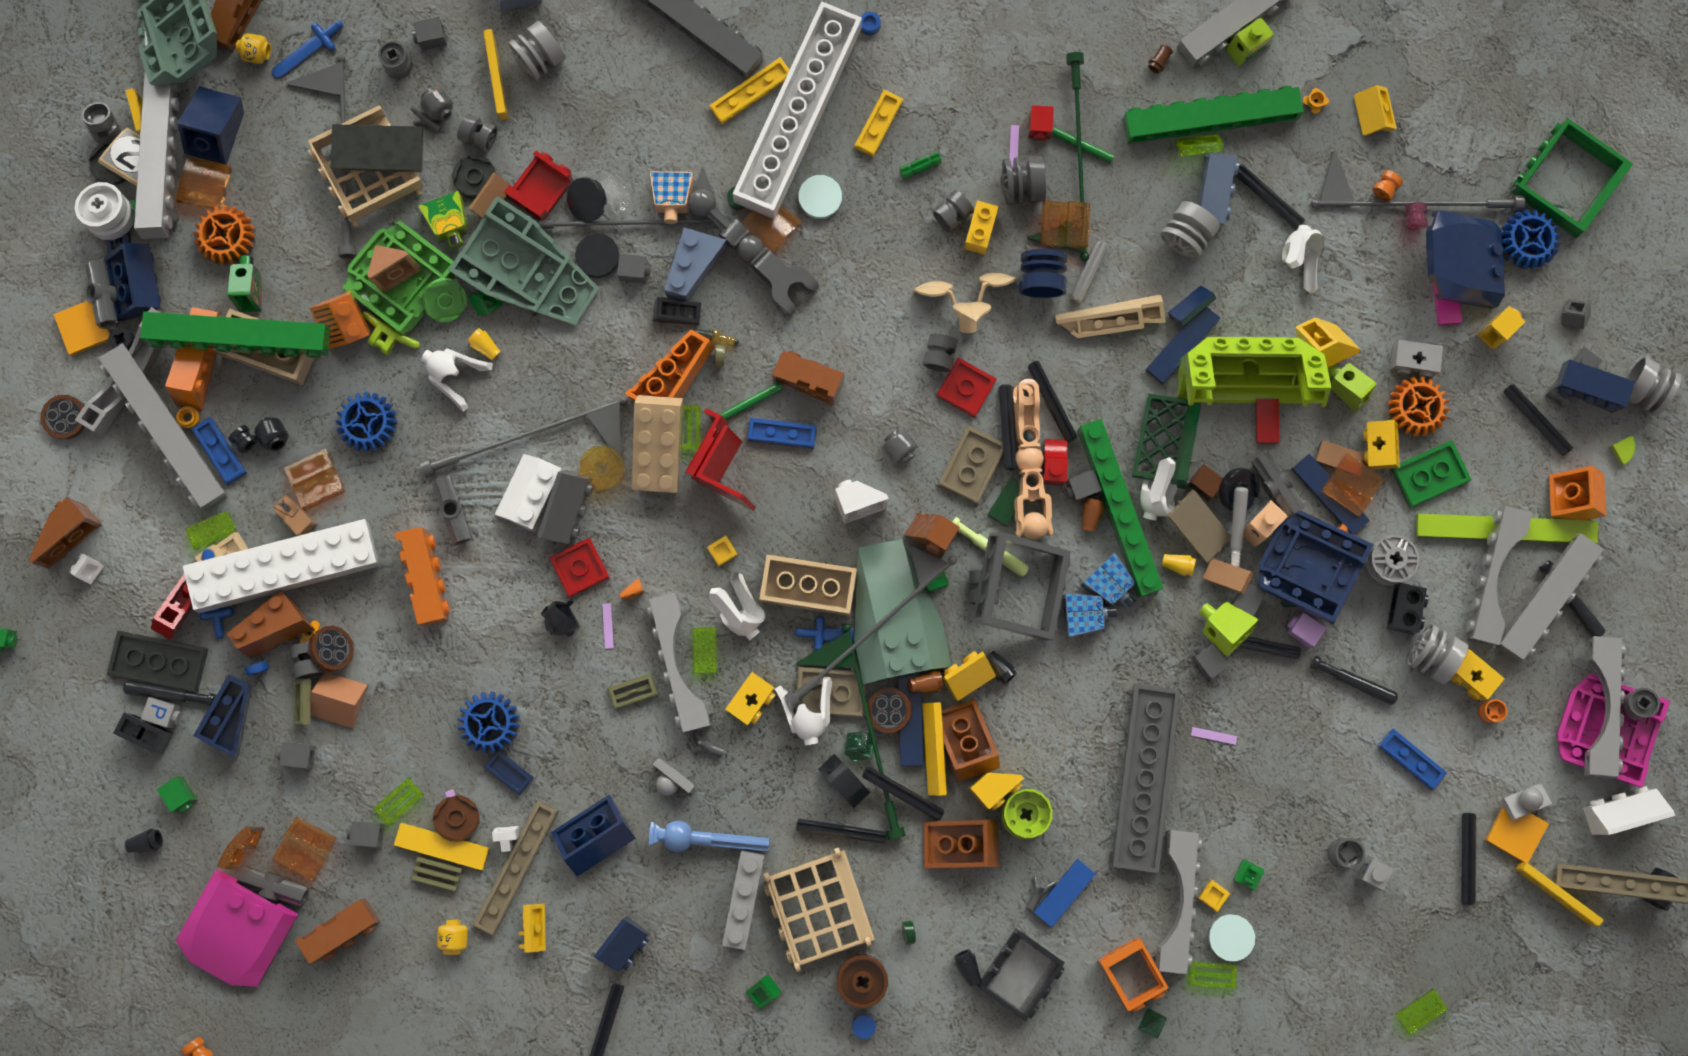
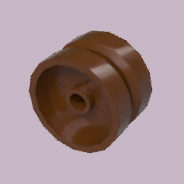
M855 954L847 958L840 966L837 974V988L841 997L849 1005L857 1008H869L879 1003L885 996L888 988V975L883 964L876 957L868 954ZM859 976L867 978L865 984L858 983Z

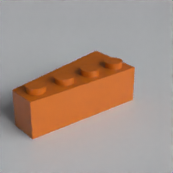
M193 307L189 314L220 317L218 312ZM185 346L184 349H177L165 384V388L176 406H191L196 410L203 411L216 352L212 350L213 348H207V351L195 350L193 347Z
M691 329L670 349L671 351L663 359L661 358L655 364L656 366L652 370L644 374L639 379V382L624 394L633 403L638 395L683 398L713 351V344L709 339Z
M422 527L394 533L396 541L400 540L403 549L399 552L401 561L409 570L406 571L405 577L409 588L414 590V593H410L417 624L426 626L448 621L447 614L451 612L448 601H444L443 592H446L444 580L439 577L438 570H441V563L439 557H435L434 548H437L434 535H431L430 532Z

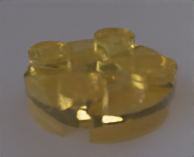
M608 446L591 447L580 459L579 473L592 478L591 484L594 485L593 489L598 491L614 488L620 483L625 473L624 461L621 455L615 449ZM598 463L602 465L606 463L608 465L605 473L600 472L598 474L596 472L598 470Z

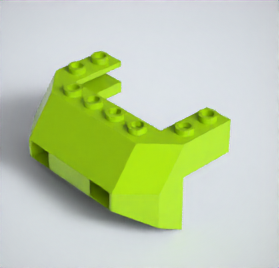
M1207 337L1181 358L1177 376L1178 398L1187 399L1188 405H1193L1194 402L1212 405V403H1255L1256 399H1279V404H1303V406H1308L1311 403H1321V407H1326L1331 391L1325 354L1300 338Z

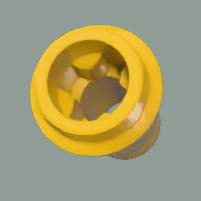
M480 328L467 340L471 344L470 347L487 356L492 361L501 352L488 333Z
M1164 554L1162 567L1184 577L1187 575L1192 576L1196 559L1191 558V555Z

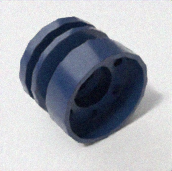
M1033 249L1021 253L1020 261L1022 264L1020 270L1027 274L1020 276L1019 293L1033 298H1055L1066 294L1067 278L1061 275L1067 270L1065 265L1067 262L1066 253L1052 249Z

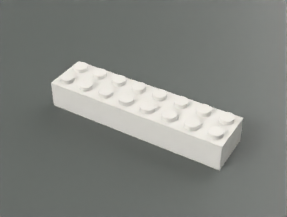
M366 519L184 565L183 569L193 610L203 613L276 594L279 590L287 591L379 567L380 565L369 523Z

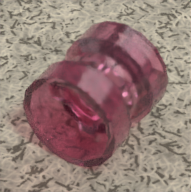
M1413 202L1404 206L1405 214L1407 215L1405 220L1406 229L1419 230L1428 227V219L1425 217L1427 203Z

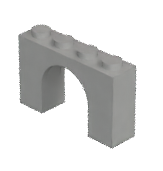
M741 851L722 946L746 950L748 947L752 916L760 878L762 877L765 854Z

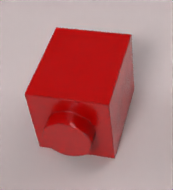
M1032 105L1029 117V138H1033L1036 141L1050 139L1053 128L1054 106Z

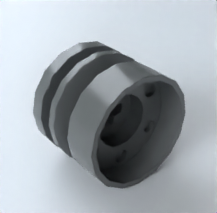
M1042 155L1026 156L1024 167H1021L1019 158L1014 157L1013 168L1010 159L1003 158L1000 179L1006 205H1013L1014 194L1017 204H1022L1024 193L1027 194L1030 203L1045 202L1046 175Z

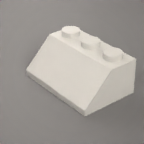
M523 454L495 515L536 533L543 520L557 472L563 471L562 468L540 458Z
M846 480L839 483V487L835 489V500L844 524L887 509V494L859 481L852 482L851 480Z
M1647 786L1633 789L1634 793L1626 795L1625 792L1611 795L1612 800L1605 802L1603 798L1590 801L1591 806L1583 808L1592 835H1611L1673 817L1675 813L1657 789H1648Z

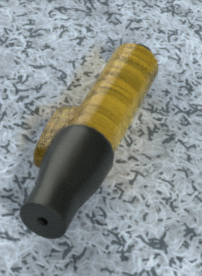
M697 329L696 331L710 341L731 346L739 344V340L736 337L723 335L718 330Z

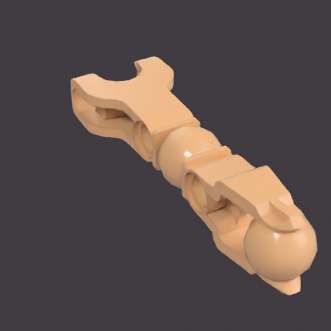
M1024 379L1012 391L1016 439L1019 444L1015 460L1021 470L1019 475L1022 474L1020 478L1019 496L1014 500L1016 536L1022 537L1023 535L1029 540L1036 541L1042 539L1046 534L1052 537L1051 496L1045 493L1043 478L1040 474L1044 457L1039 449L1040 443H1038L1040 439L1039 386L1035 380ZM1023 391L1027 393L1028 397L1024 396ZM1024 431H1029L1032 433V442H1027L1024 440ZM1027 476H1033L1036 479L1035 487L1027 485ZM1038 499L1042 501L1043 515L1038 512H1031L1024 516L1023 500L1033 502Z

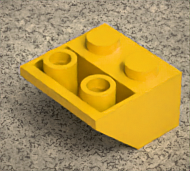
M1315 317L1296 326L1297 338L1325 354L1327 368L1360 353V348L1336 324Z
M976 651L972 652L963 659L964 664L959 667L957 664H954L943 672L945 674L943 683L956 702L996 677L983 651L979 654Z
M985 773L968 790L986 810L990 808L996 810L1005 802L1003 797L1007 793L1010 795L1014 794L1023 786L1020 782L1024 778L1022 775Z

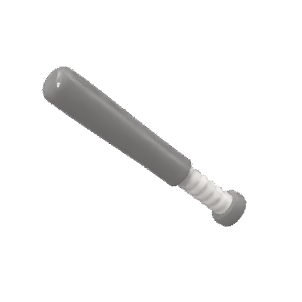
M1237 487L1234 490L1231 565L1240 567V552L1243 549L1248 502V489L1245 487Z

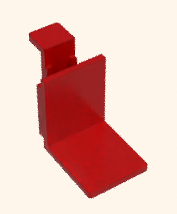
M706 408L704 413L714 422L685 473L692 476L691 478L699 484L754 511L756 507L743 494L719 483L743 441L728 427L729 423L721 415Z

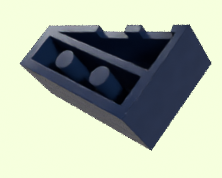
M1569 359L1562 364L1554 388L1560 390V393L1563 395L1576 397L1586 403L1613 413L1627 407L1635 381Z
M228 674L193 736L234 758L239 757L253 685L233 674Z

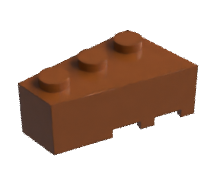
M262 0L215 1L211 17L217 32V46L232 53L234 52L237 40L241 39Z
M782 351L772 373V380L833 406L844 384V373L821 365L814 360L804 359L793 351Z
M917 513L904 536L925 548L926 553L942 559L955 539L960 526L939 514H931L929 516L927 513H924V515Z
M279 590L229 631L227 635L240 652L252 659L277 648V644L286 640H295L296 636L304 632L310 633L315 631V628L294 599L284 591Z
M366 898L340 911L324 924L316 926L315 930L306 936H300L294 941L309 964L322 960L326 963L337 956L335 951L341 947L345 950L355 944V938L363 934L365 937L376 930L374 925L379 923L380 920Z

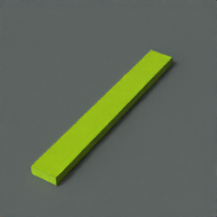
M1416 514V537L1488 540L1490 532H1493L1495 523H1493L1492 516ZM1531 518L1528 533L1520 541L1570 543L1575 535L1581 533L1597 544L1598 521Z

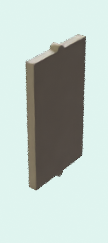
M1191 490L1182 501L1179 500L1178 505L1167 515L1205 563H1208L1218 552H1221V548L1232 537L1195 490Z

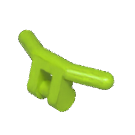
M370 311L363 312L364 318L375 327L368 340V344L372 347L380 348L383 354L389 355L396 341L413 349L420 347L418 341L404 334L402 335L394 328L382 322ZM383 333L388 336L386 341L381 339Z

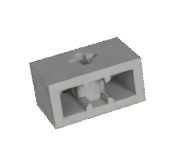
M1398 340L1392 347L1390 370L1397 371L1398 375L1408 376L1411 373L1418 374L1419 378L1431 379L1441 371L1443 346Z

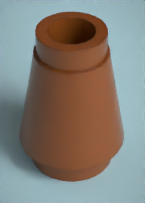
M1086 498V503H1083L1082 529L1095 532L1105 509L1103 501Z
M932 670L908 679V689L911 693H937L938 690L943 689L942 675L940 672Z

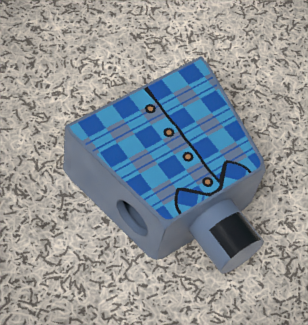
M1115 553L1081 584L1094 596L1102 597V601L1108 606H1112L1119 600L1128 609L1137 601L1128 591L1135 584V581Z
M1065 593L1063 595L1066 638L1105 629L1104 620H1116L1117 618L1116 607H1103L1102 597L1072 593Z

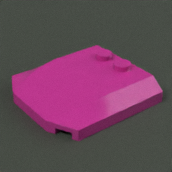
M1588 674L1570 692L1556 733L1560 760L1585 768V752L1598 737L1605 716L1604 692L1598 676L1594 674ZM1621 684V690H1624V696L1636 690L1634 688ZM1659 697L1660 708L1658 712L1647 719L1633 721L1624 715L1623 727H1620V736L1623 737V748L1619 750V759H1622L1623 768L1622 772L1619 773V777L1614 779L1639 788L1643 787L1649 769L1648 762L1660 725L1664 722L1670 703L1669 700Z
M217 869L214 871L179 933L176 942L192 964L222 981L235 986L257 987L299 914L280 903L275 905L239 885L237 883L238 880Z

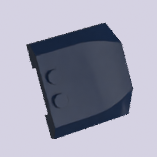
M1442 210L1432 212L1431 216L1434 219L1432 225L1428 226L1426 230L1428 278L1430 283L1435 282L1439 294L1435 295L1438 300L1490 309L1499 307L1505 295L1502 231L1500 227L1491 220Z
M1299 510L1294 516L1283 521L1278 526L1259 563V589L1334 625L1374 544Z

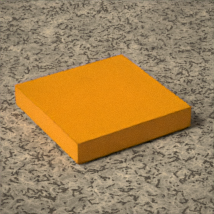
M88 301L53 314L70 356L109 341L110 329H101L96 325L93 305Z
M1503 806L1485 841L1521 862L1528 863L1549 823L1532 813L1511 821Z

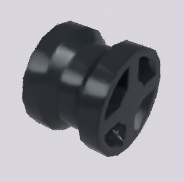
M116 328L109 334L108 339L113 348L123 343L130 350L135 336L124 328Z
M246 425L238 427L229 436V441L237 445V450L240 453L249 451L258 442L257 437L251 435L250 429Z

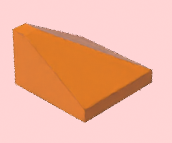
M640 579L635 580L620 593L622 600L625 601L644 593Z

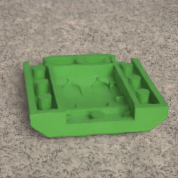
M399 220L395 222L396 225L388 229L382 228L378 230L348 266L347 272L349 274L343 289L346 292L351 290L355 299L403 335L412 330L426 314L422 305V294L426 286L438 278L454 280L456 275L448 271L454 262L452 259ZM376 245L406 251L421 268V271L386 293H383L367 276Z

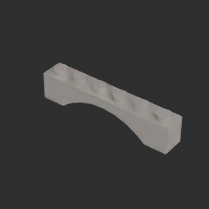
M151 307L150 310L148 311V312H157V313H160L159 311H157L156 309H154V308H152V307ZM141 322L129 352L144 374H146L165 345H162L161 348L149 347L146 342L140 339ZM113 378L95 396L87 401L75 421L101 436L105 435L128 401L124 394L119 396L113 388L112 384L115 383Z
M1503 506L1499 507L1493 515V523L1495 525L1493 532H1490L1488 536V553L1484 555L1482 560L1484 570L1482 576H1479L1476 588L1479 590L1477 598H1474L1472 601V618L1466 625L1468 639L1491 645H1500L1505 621L1497 601L1498 574L1509 551L1527 535L1532 517L1531 512Z
M672 593L649 599L650 605L647 606L649 618H654L656 627L652 628L655 641L660 640L662 648L658 650L661 663L665 662L667 671L664 672L667 685L671 684L673 691L672 694H669L672 707H677L678 716H675L678 730L682 729L683 733H688L710 727L706 704L687 688L676 664L675 638L678 626L683 618L678 595Z
M1593 636L1588 639V663L1594 669L1602 685L1605 696V716L1598 737L1585 752L1584 776L1615 778L1619 777V773L1622 772L1623 762L1622 759H1619V750L1623 748V737L1620 736V727H1623L1624 715L1620 713V706L1624 703V690H1621V681L1625 679V668L1622 667V658H1625L1626 647L1622 645V638Z
M1167 830L1165 853L1172 862L1177 874L1180 888V903L1173 927L1165 939L1157 946L1156 967L1162 972L1187 974V969H1191L1192 955H1189V945L1192 946L1194 942L1191 922H1195L1196 918L1193 898L1196 899L1198 894V885H1195V875H1199L1200 871L1197 852L1201 851L1202 839L1198 838L1199 833Z

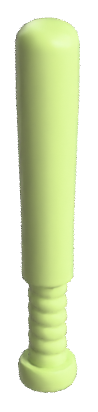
M956 517L953 523L960 526L958 532L986 552L988 539L960 523V519ZM1007 551L1004 552L1002 564L1018 576L1024 577L1029 570L1028 565Z

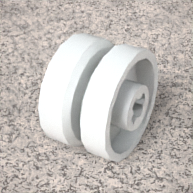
M98 182L89 185L81 191L76 199L74 208L76 216L95 237L102 240H114L126 234L134 224V207L112 184Z

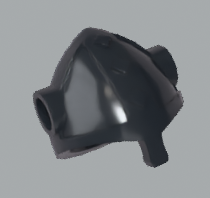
M569 599L567 602L553 601L542 610L541 616L544 617L545 629L548 634H566L568 637H571L581 627L570 608L574 603L572 599Z

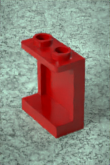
M535 150L533 153L534 159L514 186L508 185L504 193L507 199L536 219L545 220L574 180L570 174V169L563 164L558 166L552 162L554 159L545 152L541 154Z

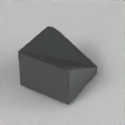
M1568 299L1562 312V325L1584 329L1590 318L1591 303Z

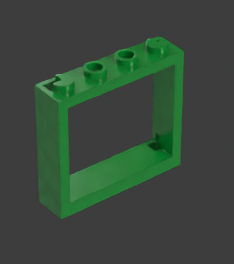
M1567 118L1562 124L1557 122L1550 131L1552 137L1549 140L1545 139L1537 149L1540 151L1537 157L1533 156L1525 166L1528 170L1525 174L1520 173L1513 184L1516 186L1511 193L1514 195H1524L1525 203L1541 214L1546 213L1545 217L1553 219L1552 222L1577 238L1588 228L1633 163ZM1562 135L1614 170L1578 221H1575L1525 186Z

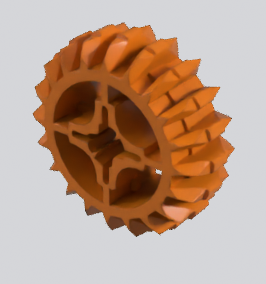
M223 205L222 210H220L218 206H215L213 213L210 210H206L208 215L206 218L200 216L201 224L195 223V227L199 230L193 232L194 236L197 237L194 243L199 246L198 251L204 254V258L207 260L211 259L214 264H217L219 261L222 265H226L227 261L235 264V258L240 260L241 254H249L247 247H254V244L250 241L256 238L255 234L251 233L255 230L254 226L250 224L251 219L245 217V213L242 210L238 211L236 207L232 206L229 209L227 205ZM225 220L235 221L234 223L230 222L226 225H222L220 223ZM221 229L227 234L226 238L228 241L222 236L223 232ZM240 234L238 241L235 243L236 237ZM221 246L229 247L226 250H215L214 248H220Z
M1412 377L1409 381L1403 380L1401 385L1395 386L1396 392L1390 393V397L1393 400L1388 401L1387 405L1393 408L1388 411V414H1394L1395 417L1391 420L1398 421V430L1402 427L1405 428L1404 434L1407 435L1412 430L1413 437L1418 436L1419 433L1422 437H1425L1428 432L1430 434L1435 433L1436 428L1440 429L1443 426L1442 422L1447 420L1448 417L1445 413H1448L1450 409L1444 405L1448 404L1449 400L1442 398L1446 394L1445 391L1441 393L1438 391L1440 384L1432 386L1433 379H1429L1425 383L1424 377H1420L1418 381L1415 377ZM1415 391L1423 392L1429 397H1422L1418 392ZM1405 394L1407 396L1406 400L1408 403V407L1406 410L1403 409V398ZM1423 403H1426V404H1425L1424 406H1422V408H1420L1419 410L1415 409V410L1411 411V409H1413V408L1415 407V405H1417V404H1420V405H1421V404H1423ZM1433 403V405H1434V414H1433V417H1432V419H1431V418H1430L1431 413H1430V411H1429V406H1430V404ZM1414 416L1417 418L1419 422L1421 421L1422 423L1414 422L1408 417Z

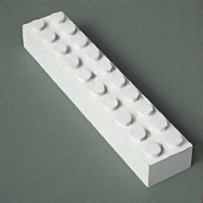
M821 1L733 192L734 203L775 219L861 31V17Z

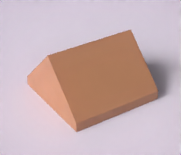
M376 245L367 276L383 293H386L421 271V268L406 251Z
M328 672L323 673L311 691L310 715L354 729L369 685Z

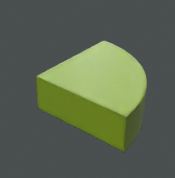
M1633 435L1610 446L1621 466L1626 464L1634 455L1635 440Z

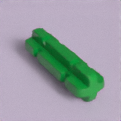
M934 152L929 154V157L925 156L911 162L909 166L907 164L900 167L901 176L903 179L912 177V174L916 175L930 169L932 165L937 166L941 164L942 160L939 153Z

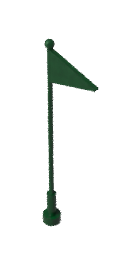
M1071 52L1066 55L1067 65L1071 66L1072 90L1075 91L1081 218L1030 235L1027 239L1082 252L1081 260L1087 261L1089 254L1087 253L1079 103V90L1081 89L1080 65L1084 64V53Z
M843 624L842 630L845 634L796 662V664L831 665L853 645L850 635V624ZM853 650L835 667H854L878 771L884 774L856 655ZM883 790L886 800L884 805L890 830L886 831L887 838L892 840L906 836L904 827L899 828L893 801H890L889 793Z

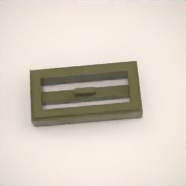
M651 673L608 688L615 710L658 696ZM646 680L649 681L647 685L617 695L614 694L616 690ZM650 688L652 690V692L638 696L636 698L621 703H617L618 699L642 692Z
M311 679L295 680L294 726L310 725Z
M417 857V863L411 880L457 891L463 868ZM425 863L457 873L456 876L423 868L421 865ZM419 872L452 880L454 884L451 885L421 877Z

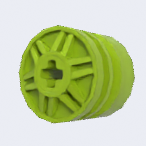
M1023 789L1012 794L1004 802L1001 809V821L1010 835L1018 839H1031L1042 835L1049 828L1053 809L1043 793L1034 789ZM1022 809L1025 812L1030 811L1029 821L1026 818L1023 820L1020 818Z

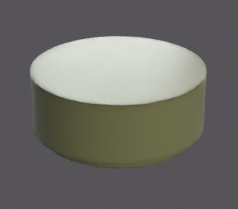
M716 345L714 367H723L725 346Z

